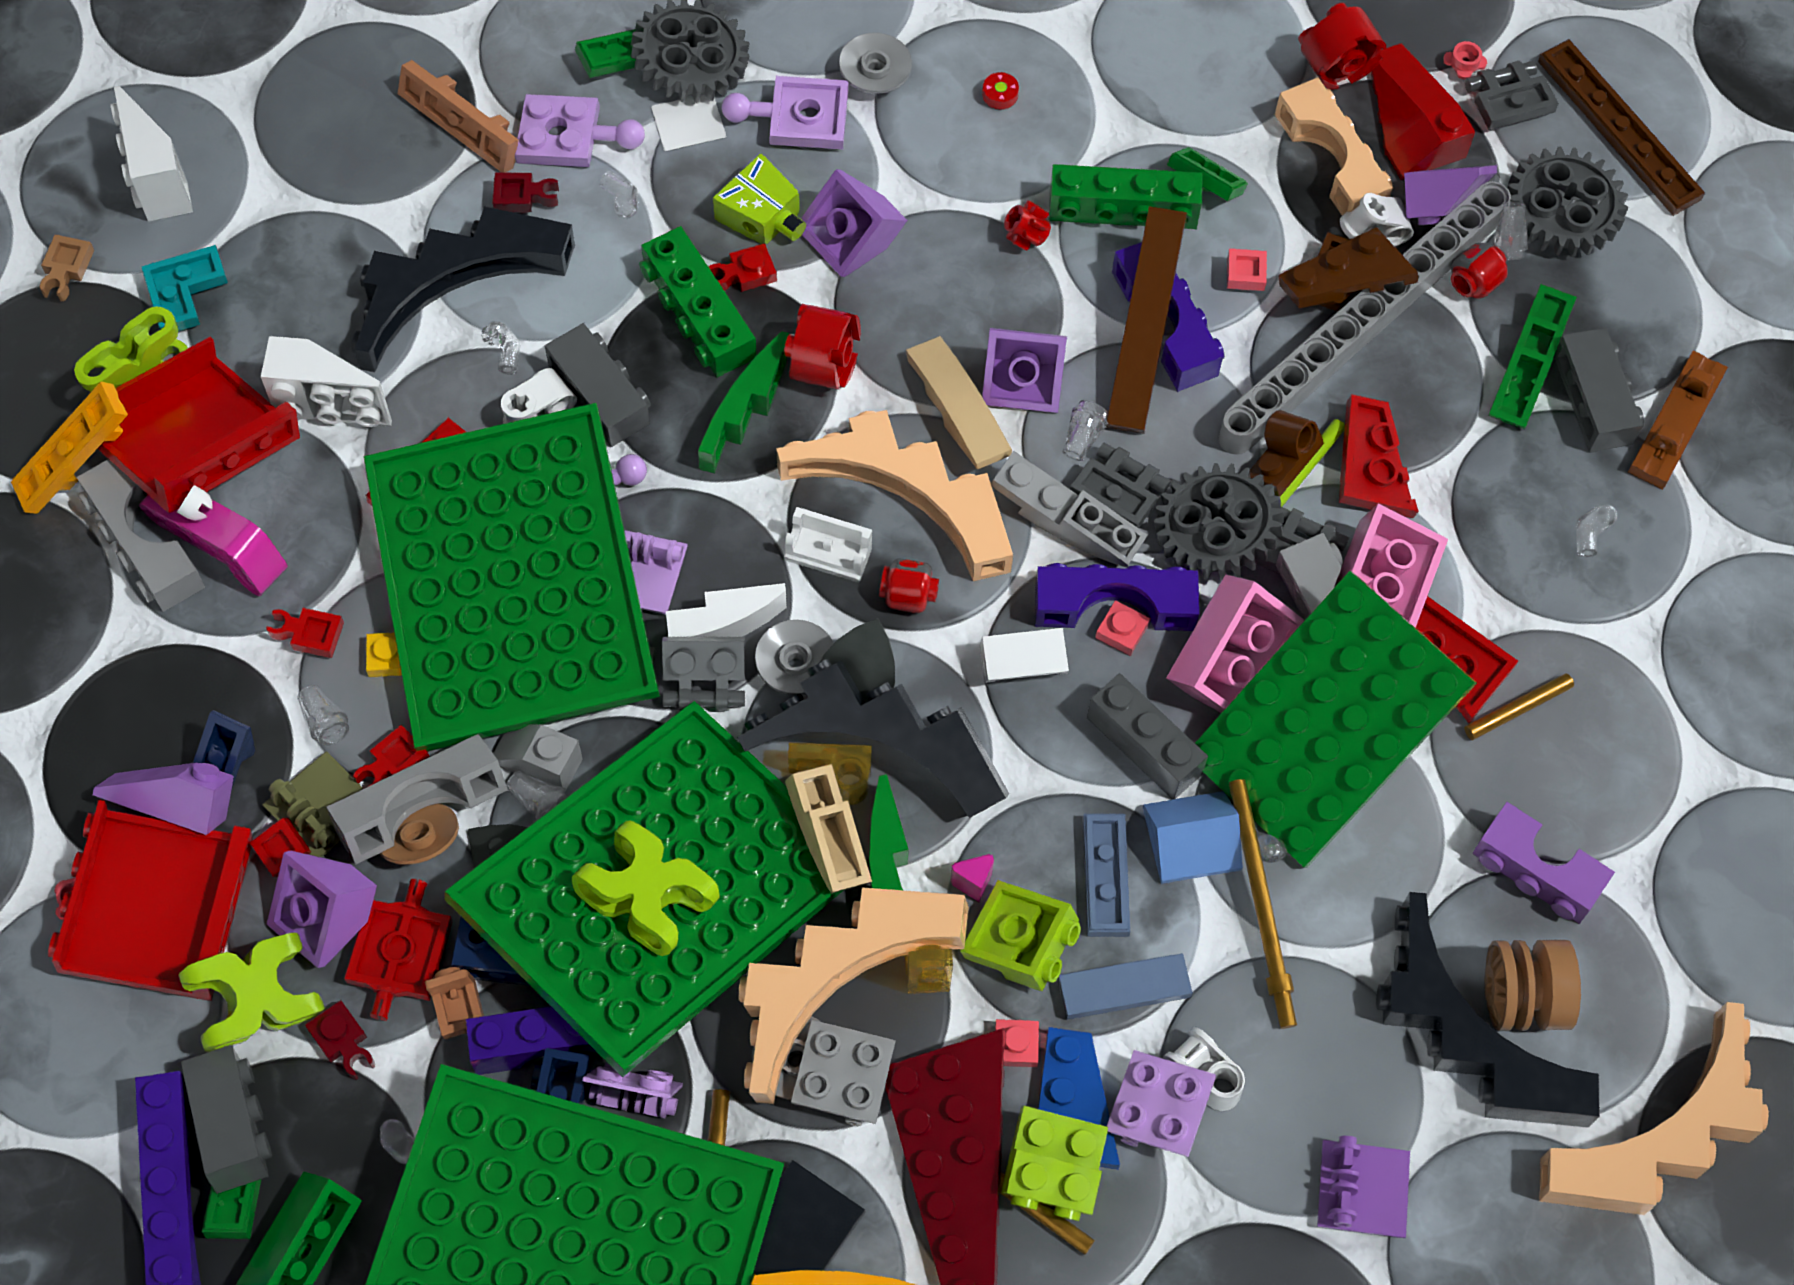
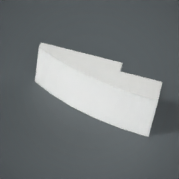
M785 583L705 592L706 607L666 611L668 637H743L766 624L787 608Z

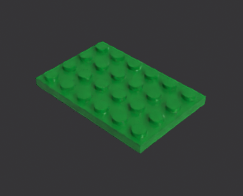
M1349 571L1195 742L1208 755L1202 772L1231 799L1229 782L1244 779L1254 821L1299 864L1307 868L1469 693L1477 682L1354 572Z

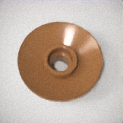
M440 803L414 812L399 826L395 835L394 846L381 852L380 855L387 861L404 865L421 863L438 856L453 843L458 834L459 823L452 809Z

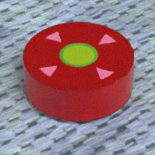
M996 72L984 80L982 97L988 106L1003 110L1012 107L1017 102L1019 84L1015 77L1005 72Z

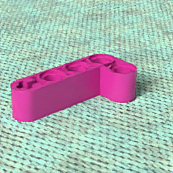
M149 495L140 502L141 510L153 522L226 564L235 578L254 595L261 596L288 568L287 563L269 537L256 524L212 500V509L201 504L198 511L208 517L200 521L187 519L177 513L178 509L169 514Z

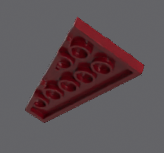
M1004 1028L890 1064L885 1087L940 1285H997V1234L1000 1216L998 1206L999 1185H1001L1003 1132L1002 1094L1005 1076L1003 1066L1004 1047L1006 1046V1031Z

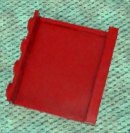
M208 337L115 388L118 398L128 414L119 424L123 429V433L115 441H104L97 449L170 514L180 508L194 485L208 492L299 439L300 433L296 409L287 401L274 407L217 358L214 339Z
M98 800L95 813L89 812L85 820L83 837L87 838L84 851L83 853L77 852L73 861L72 877H76L72 892H65L61 902L60 917H64L60 933L54 932L49 943L48 957L52 958L57 973L212 1001L215 990L209 988L187 991L183 988L178 974L190 964L225 953L252 850L250 844L253 840L251 829L234 826L232 833L212 830L209 834L205 835L168 821L110 811L107 809L105 801Z

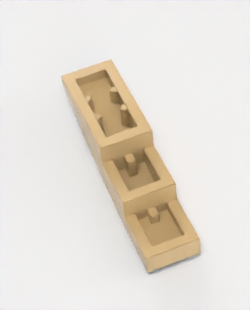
M941 336L907 349L908 362L923 380L927 396L942 414L944 427L978 470L1009 457L1012 449L993 414Z

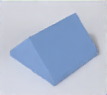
M1221 791L1143 804L1145 820L1161 884L1242 870L1239 814L1225 792Z

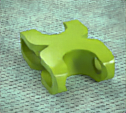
M151 307L123 327L118 343L111 341L101 342L82 356L75 365V376L80 385L90 392L100 382L111 383L117 388L161 364L167 355L172 353L179 354L188 349V347L177 339L178 326L173 314L162 307ZM158 322L165 323L161 330L151 336L149 335V329L153 324ZM102 367L105 369L98 376H88V373L94 368Z
M625 821L615 831L614 845L616 851L630 866L623 871L610 872L593 863L585 864L572 876L573 888L582 900L603 916L614 918L624 913H629L627 929L630 936L652 952L660 956H666L677 946L678 930L675 923L668 918L662 909L669 904L681 903L698 912L707 911L718 901L720 896L717 883L708 874L688 859L676 858L666 863L662 862L664 852L662 841L638 823Z
M293 932L260 941L248 952L243 961L236 954L225 952L190 964L178 974L185 990L194 991L211 988L221 993L227 1002L228 1014L225 1020L211 1025L201 1035L200 1039L205 1051L211 1052L229 1045L241 1044L256 1033L261 1027V1023L268 1029L279 1031L312 1019L325 1009L322 998L318 993L293 995L283 990L277 981V968L279 964L291 960L303 949L299 934Z

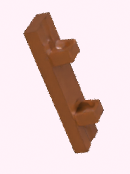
M1694 350L1692 351L1628 473L1662 490L1664 489L1728 368L1727 366L1710 360Z

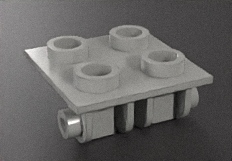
M811 1020L791 1103L846 1117L845 1122L853 1126H862L863 1121L876 1124L896 1040Z

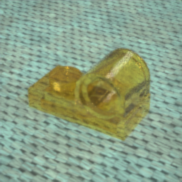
M789 742V774L832 764L843 802L848 801L849 805H856L862 802L868 795L871 777L872 746ZM851 774L857 776L860 780L855 784L847 785L841 782L840 779L845 775Z
M930 944L919 946L916 948V951H909L908 955H905L908 994L950 992L953 971L952 949H942L939 945Z

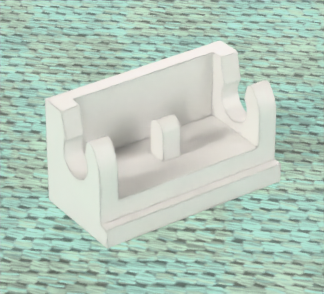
M796 507L791 534L787 533L785 539L784 560L859 583L872 550V529Z
M1063 628L984 636L981 639L979 647L985 682L1050 674H1068L1069 672Z

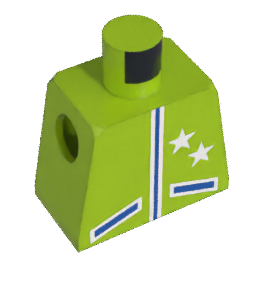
M761 153L713 197L714 219L760 244H768L779 232L790 240L796 241L805 231L806 223L797 217L800 211L797 189Z

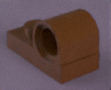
M1278 410L1267 421L1264 436L1268 448L1250 469V476L1252 479L1262 474L1264 486L1272 484L1275 496L1281 497L1322 447L1324 442L1316 422Z

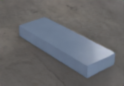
M1084 814L1083 841L1087 937H1129L1130 910L1125 814Z
M1183 953L1061 974L1058 977L1067 1020L1191 998L1193 994Z

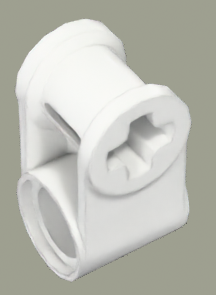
M1366 193L1360 199V205L1355 210L1346 212L1340 217V226L1350 239L1377 227L1394 246H1399L1408 241L1414 233L1409 218H1406L1403 203L1398 197Z
M545 368L536 373L531 379L503 395L501 399V410L504 414L503 424L574 408L577 397L554 369Z
M1193 1027L1188 1032L1189 1038L1174 1053L1167 1052L1163 1059L1216 1074L1215 1080L1225 1079L1231 1082L1234 1090L1229 1093L1219 1092L1213 1086L1207 1105L1214 1110H1230L1240 1100L1245 1083L1244 1073L1237 1064L1218 1048L1209 1035L1203 1030Z

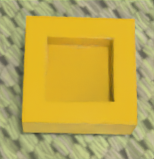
M395 632L367 634L366 672L368 677L402 676Z

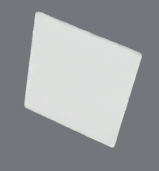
M703 94L700 96L699 103H696L693 97H689L684 102L675 100L651 106L664 151L726 138L715 98L714 101H710Z

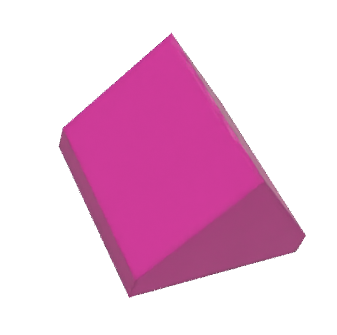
M987 854L953 863L950 878L952 886L980 902L992 876L993 855Z

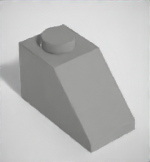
M1324 533L1281 550L1276 562V567L1304 620L1334 589L1341 565L1343 564L1338 547L1334 543L1329 544Z
M541 724L527 725L520 730L504 733L493 753L500 767L565 794L583 760L577 739Z

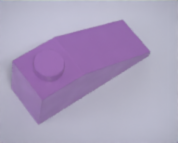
M189 763L114 773L94 787L93 795L207 835L226 820L234 776L219 771L216 766L208 763Z

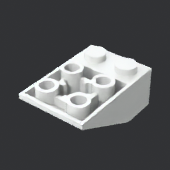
M120 86L114 87L117 103H112L110 106L115 125L120 126V133L116 134L120 154L125 156L126 164L121 165L127 187L131 186L135 207H143L148 222L192 213L193 208L188 183L171 138Z
M269 336L261 379L270 403L274 407L287 401L296 409L298 420L301 418L314 419L328 424L351 422L366 427H376L378 425L391 426L392 419L380 381L309 339Z

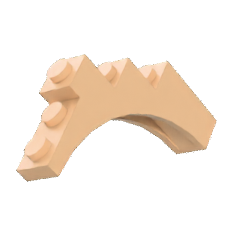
M887 410L879 412L865 411L856 417L849 418L848 433H830L821 439L808 442L793 441L784 447L776 449L777 468L781 481L805 477H833L875 485L901 496L924 511L946 532L962 555L973 581L1011 573L1013 552L988 474H964L953 481H949L937 441L926 444L924 442H916L904 449H898Z
M862 888L861 900L854 901L852 907V927H857V929L806 925L804 939H798L796 944L795 961L796 964L801 965L800 967L749 963L748 975L742 976L740 980L739 1001L744 1002L743 1005L751 1017H759V1020H753L751 1024L750 1044L755 1046L753 1062H747L744 1074V1086L746 1089H749V1093L755 1102L774 1104L780 1073L795 1039L813 1013L840 987L864 971L899 956L927 950L964 949L969 909L965 895Z
M1726 1002L1714 1014L1711 1048L1702 1075L1686 1102L1672 1117L1651 1131L1618 1144L1588 1149L1550 1148L1540 1159L1539 1202L1645 1215L1662 1198L1663 1180L1657 1174L1698 1179L1715 1162L1716 1144L1710 1138L1750 1143L1767 1127L1769 1112L1767 1105L1762 1104V1089L1745 1087L1750 1080L1751 1066L1750 1062L1745 1060V1045L1750 1037L1749 1019H1744V1004Z

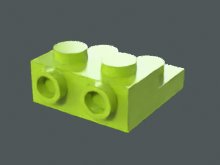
M997 880L965 941L964 949H961L960 952L967 960L1001 971L1007 980L1042 992L1047 982L1053 983L1058 979L1062 969L1060 956L1066 945L1071 947L1077 942L1081 927L1071 904Z
M1021 1106L1001 1193L1012 1196V1205L1036 1211L1038 1203L1054 1206L1053 1215L1074 1221H1080L1081 1214L1092 1215L1102 1174L1099 1167L1108 1127L1028 1106Z

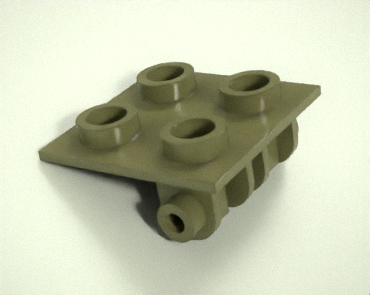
M326 751L291 781L284 782L282 779L274 781L269 787V791L272 793L271 798L263 804V807L277 821L282 818H289L311 850L309 855L322 858L341 842L326 807L363 790V788Z

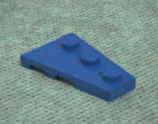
M1049 1027L1038 1109L1107 1127L1110 1116L1092 1034ZM1107 1132L1100 1167L1119 1170L1120 1162L1114 1135Z

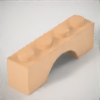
M1318 77L1280 93L1275 116L1292 142L1318 144L1330 151L1337 159L1341 170L1335 176L1330 199L1342 216L1346 212L1355 210L1360 205V199L1366 193L1390 197L1393 186L1389 175L1379 168L1370 147L1366 143H1362L1355 132L1351 119L1343 115L1336 104L1334 94L1330 89L1324 87Z

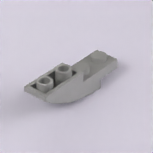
M1014 450L991 482L992 488L1021 507L1018 514L1066 543L1108 562L1127 567L1148 536L1084 490L1077 495Z

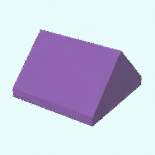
M990 328L982 395L985 403L989 406L1058 413L1067 336Z

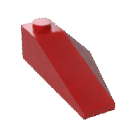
M1402 43L1388 47L1386 50L1382 49L1379 52L1382 60L1371 71L1374 93L1377 95L1379 123L1382 124L1384 134V152L1400 180L1405 179L1404 173L1433 170L1465 159L1474 138L1475 130L1460 105Z

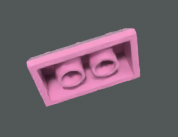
M1378 503L1359 521L1335 586L1349 571L1354 572L1416 628L1448 539Z
M1225 574L1166 679L1192 698L1222 713L1305 620L1255 581Z

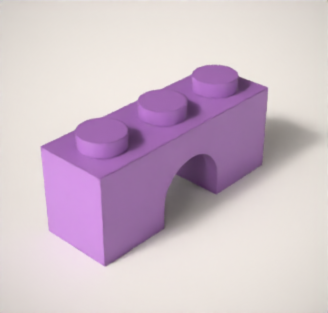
M1506 802L1472 854L1478 857L1481 864L1490 871L1501 872L1513 880L1517 888L1523 893L1537 896L1551 905L1552 910L1558 916L1566 920H1574L1580 924L1615 872L1581 849H1578L1572 859L1564 865L1553 866L1543 862L1537 856L1533 845L1534 838L1542 824L1509 802Z

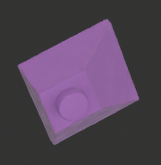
M1497 165L1404 173L1406 218H1418L1419 225L1438 224L1441 221V216L1448 215L1476 189L1488 182L1497 173Z
M839 169L834 171L801 217V220L806 223V228L802 235L841 277H846L885 251L907 222V219L885 196Z
M295 851L284 852L267 925L278 935L293 932L299 934L303 945L300 953L317 968L325 967L368 922L377 885L351 864Z

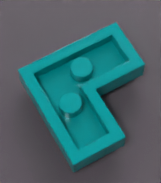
M216 245L141 266L153 307L157 306L169 310L177 322L178 331L200 325L191 294L228 283ZM158 322L159 328L161 330L164 327L165 323Z

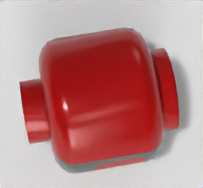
M1478 242L1470 246L1454 259L1451 265L1452 285L1464 297L1484 298L1500 286L1508 275L1505 254L1498 247L1487 243Z
M897 558L892 562L891 567L884 566L879 597L885 598L886 605L891 609L922 613L926 609L928 601L936 602L939 579L932 578V568L928 563Z

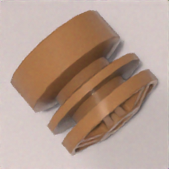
M1493 940L1486 956L1484 989L1489 1017L1494 1029L1510 1031L1515 1026L1516 1029L1525 1031L1531 1026L1533 1016L1538 1027L1542 1030H1572L1576 1026L1580 1013L1581 979L1576 952L1569 940H1537L1533 945L1531 954L1526 942L1522 940H1514L1511 945H1509L1508 941Z

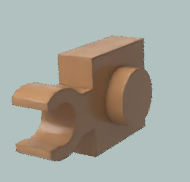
M54 235L41 265L45 274H48L40 283V290L44 298L48 297L49 291L52 288L59 287L57 295L60 301L67 299L70 279L82 281L94 253L91 242Z

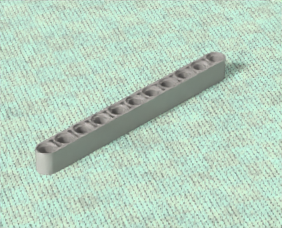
M1494 181L1484 183L1403 254L1406 260L1419 271L1418 283L1404 285L1403 281L1385 284L1384 290L1370 293L1368 288L1363 289L1225 412L1218 440L1223 450L1237 455L1243 454L1264 437L1267 421L1275 411L1282 410L1291 413L1450 271L1454 259L1470 246L1478 242L1481 243L1502 223L1511 199L1507 187ZM1336 336L1343 337V338H1345V339H1347V340L1339 339V338L1336 337ZM1311 359H1317L1321 361V363L1314 362ZM1287 381H1288V382H1292V383H1294V384H1296V385H1295V386L1288 385V384H1286L1285 382H1287ZM1260 404L1267 405V406L1270 407L1271 409H1264V408H1261V407L1258 406V405H1260ZM1232 428H1240L1245 432H1236Z

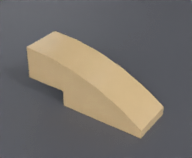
M832 764L792 774L785 780L792 806L810 853L830 893L872 882L849 803L842 800Z

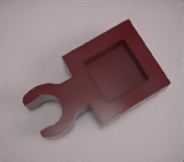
M495 172L493 208L509 212H532V203H540L546 207H555L558 205L557 194L549 195L545 193L548 191H559L558 180L546 178L539 182H534L532 173Z
M342 1000L305 1024L307 1030L331 1063L343 1056L345 1070L352 1079H359L353 1070V1064L358 1059L367 1060L372 1069L375 1068V1061L366 1049L357 1046L367 1036Z

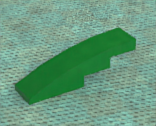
M1543 284L1540 285L1488 416L1525 430L1576 301V296Z
M781 331L755 356L731 386L714 414L698 449L700 470L715 474L726 441L741 445L752 413L768 416L788 357L784 354L785 343L789 335L788 332Z
M887 774L878 778L871 815L869 873L872 882H870V888L903 890L896 867L908 864L909 849Z

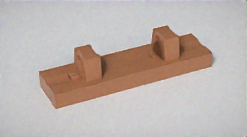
M413 60L401 66L398 87L399 96L500 172L506 173L514 168L515 153L519 139L507 131L510 124L508 120L500 114L491 118L486 116L454 92L457 82L448 75L436 78Z

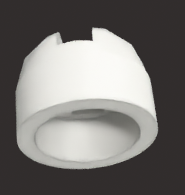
M194 485L177 513L193 521L203 520L208 516L198 511L201 504L212 509V499L204 490Z

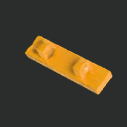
M100 382L12 479V486L25 513L38 514L59 490H70L78 482L74 473L104 441H115L123 433V429L119 424L128 414L120 402L113 384Z

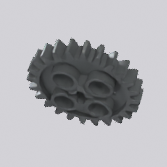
M667 0L666 9L655 4L653 14L645 11L643 21L636 22L635 32L632 35L631 58L636 59L635 70H643V81L654 79V91L661 87L667 88V98L674 92L679 93L680 102H684L687 95H692L694 101L699 103L700 96L703 94L710 101H714L715 91L726 96L728 86L735 89L738 79L744 78L750 55L748 54L749 42L744 41L745 30H736L738 20L726 21L727 10L717 14L714 12V3L709 4L707 8L701 7L700 0H696L694 5H688L687 0H681L678 6L672 0Z
M1561 146L1557 147L1553 156L1546 148L1542 150L1540 158L1532 153L1529 155L1527 163L1522 161L1519 163L1516 172H1512L1507 189L1510 192L1511 199L1507 210L1512 211L1508 220L1514 223L1520 222L1516 231L1517 234L1530 233L1527 241L1528 244L1536 240L1541 241V251L1543 252L1549 245L1554 246L1556 256L1560 255L1563 248L1568 249L1571 257H1575L1578 248H1581L1586 255H1590L1593 246L1602 250L1607 240L1611 242L1614 240L1617 231H1620L1625 221L1624 217L1628 211V206L1625 205L1628 193L1620 192L1624 182L1622 180L1612 181L1616 170L1604 171L1602 167L1605 160L1603 159L1595 164L1591 162V152L1586 153L1583 158L1578 157L1577 148L1574 147L1570 155H1565Z
M1214 463L1211 473H1206L1205 469L1199 466L1197 477L1193 478L1185 472L1183 473V485L1172 481V494H1161L1163 505L1156 506L1157 519H1154L1158 545L1163 546L1166 558L1173 557L1175 567H1181L1187 563V570L1197 571L1202 569L1203 577L1206 580L1212 571H1217L1220 580H1223L1226 570H1232L1237 577L1241 576L1240 567L1243 565L1252 571L1256 570L1255 558L1267 561V549L1276 550L1278 548L1277 537L1283 536L1282 523H1284L1283 509H1281L1280 496H1275L1272 484L1264 486L1262 474L1251 479L1250 468L1248 467L1242 470L1240 474H1237L1232 463L1226 472L1220 471L1218 463ZM1189 522H1196L1195 524L1191 525L1187 524ZM1218 543H1226L1221 546H1215Z

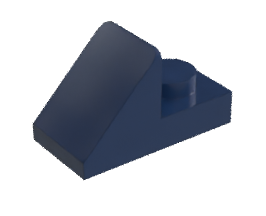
M211 711L193 763L212 764L219 771L233 775V788L241 762L255 753L251 727L219 712Z

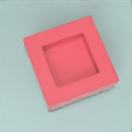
M1229 248L1227 256V289L1264 291L1267 276V251Z
M1115 600L1096 631L1095 638L1131 656L1148 628L1151 618Z
M996 1019L995 1031L1002 1028L1006 1031L1004 1066L1037 1067L1039 1021Z

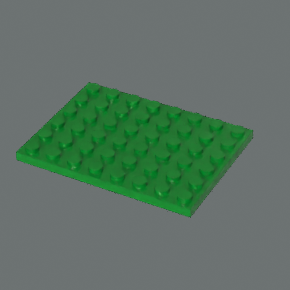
M597 403L364 456L416 751H430L456 745L477 734L481 738L520 730L528 725L550 723L660 697Z
M693 701L445 891L444 900L623 1078L748 972L749 963L758 964L844 890L830 893L801 831L787 787L749 751L745 752L741 744L699 704ZM625 821L638 823L662 841L664 846L662 862L666 863L676 858L688 859L708 874L717 883L720 896L718 901L707 911L698 912L681 903L669 904L662 909L668 918L675 923L678 930L677 946L666 956H660L652 952L630 936L627 929L629 913H624L614 918L603 916L582 900L573 888L572 876L585 864L593 863L610 872L623 871L630 866L616 851L614 845L615 831Z
M440 1064L366 1285H750L784 1163Z

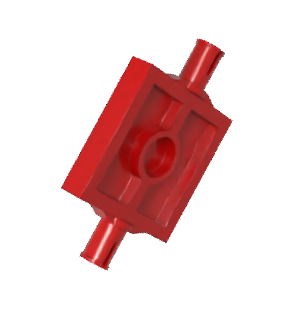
M410 879L404 902L386 903L373 900L368 922L358 932L344 979L347 984L369 988L377 993L369 1015L374 1019L379 1020L380 1017L381 1021L388 1020L393 997L408 996L428 1001L431 999L432 995L427 991L425 981L434 979L435 974L439 971L453 920L449 915L430 912L421 906L424 892L428 885L422 880L417 882L416 879Z

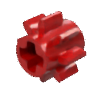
M1027 200L1024 207L1015 205L1009 210L1004 220V228L1009 231L1006 239L1025 251H1028L1030 244L1034 246L1043 244L1048 238L1051 229L1050 222L1045 220L1049 216V212Z

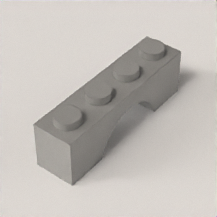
M108 459L77 476L84 490L78 494V497L90 515L98 512L102 521L98 522L97 526L107 542L111 544L117 541L121 547V550L116 552V555L128 574L136 570L141 579L135 582L147 603L155 599L164 612L205 588L198 571L177 540L159 543L151 542L140 538L134 533V522L141 509L139 504L145 498L142 489Z
M479 734L326 808L338 838L357 865L393 847L399 826L414 812L438 803H457L471 809L508 789L497 758Z

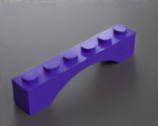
M180 1071L136 1077L135 1088L146 1285H201L193 1231L190 1184L191 1145L194 1122L185 1079Z

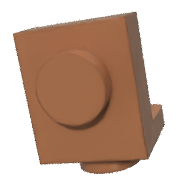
M459 967L446 968L438 971L434 979L425 981L426 989L432 995L441 1035L445 1040L467 1033L466 1019L484 1016L475 978L467 969L460 970Z

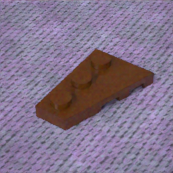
M1377 227L1279 275V286L1298 308L1345 299L1348 292L1368 288L1370 293L1382 291L1385 284L1403 281L1404 285L1418 283V272Z

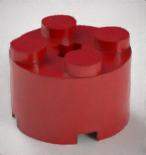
M1338 3L1332 6L1327 11L1324 19L1315 26L1305 29L1298 37L1302 54L1324 87L1330 90L1340 88L1337 82L1348 79L1352 84L1369 74L1382 60L1379 52L1381 49L1386 50L1387 47L1364 10L1356 6L1347 7L1345 3Z
M802 304L797 315L798 326L795 335L789 334L785 343L784 354L786 357L791 358L790 379L832 389L845 388L851 379L858 353L852 352L853 340L860 341L861 335L858 315Z

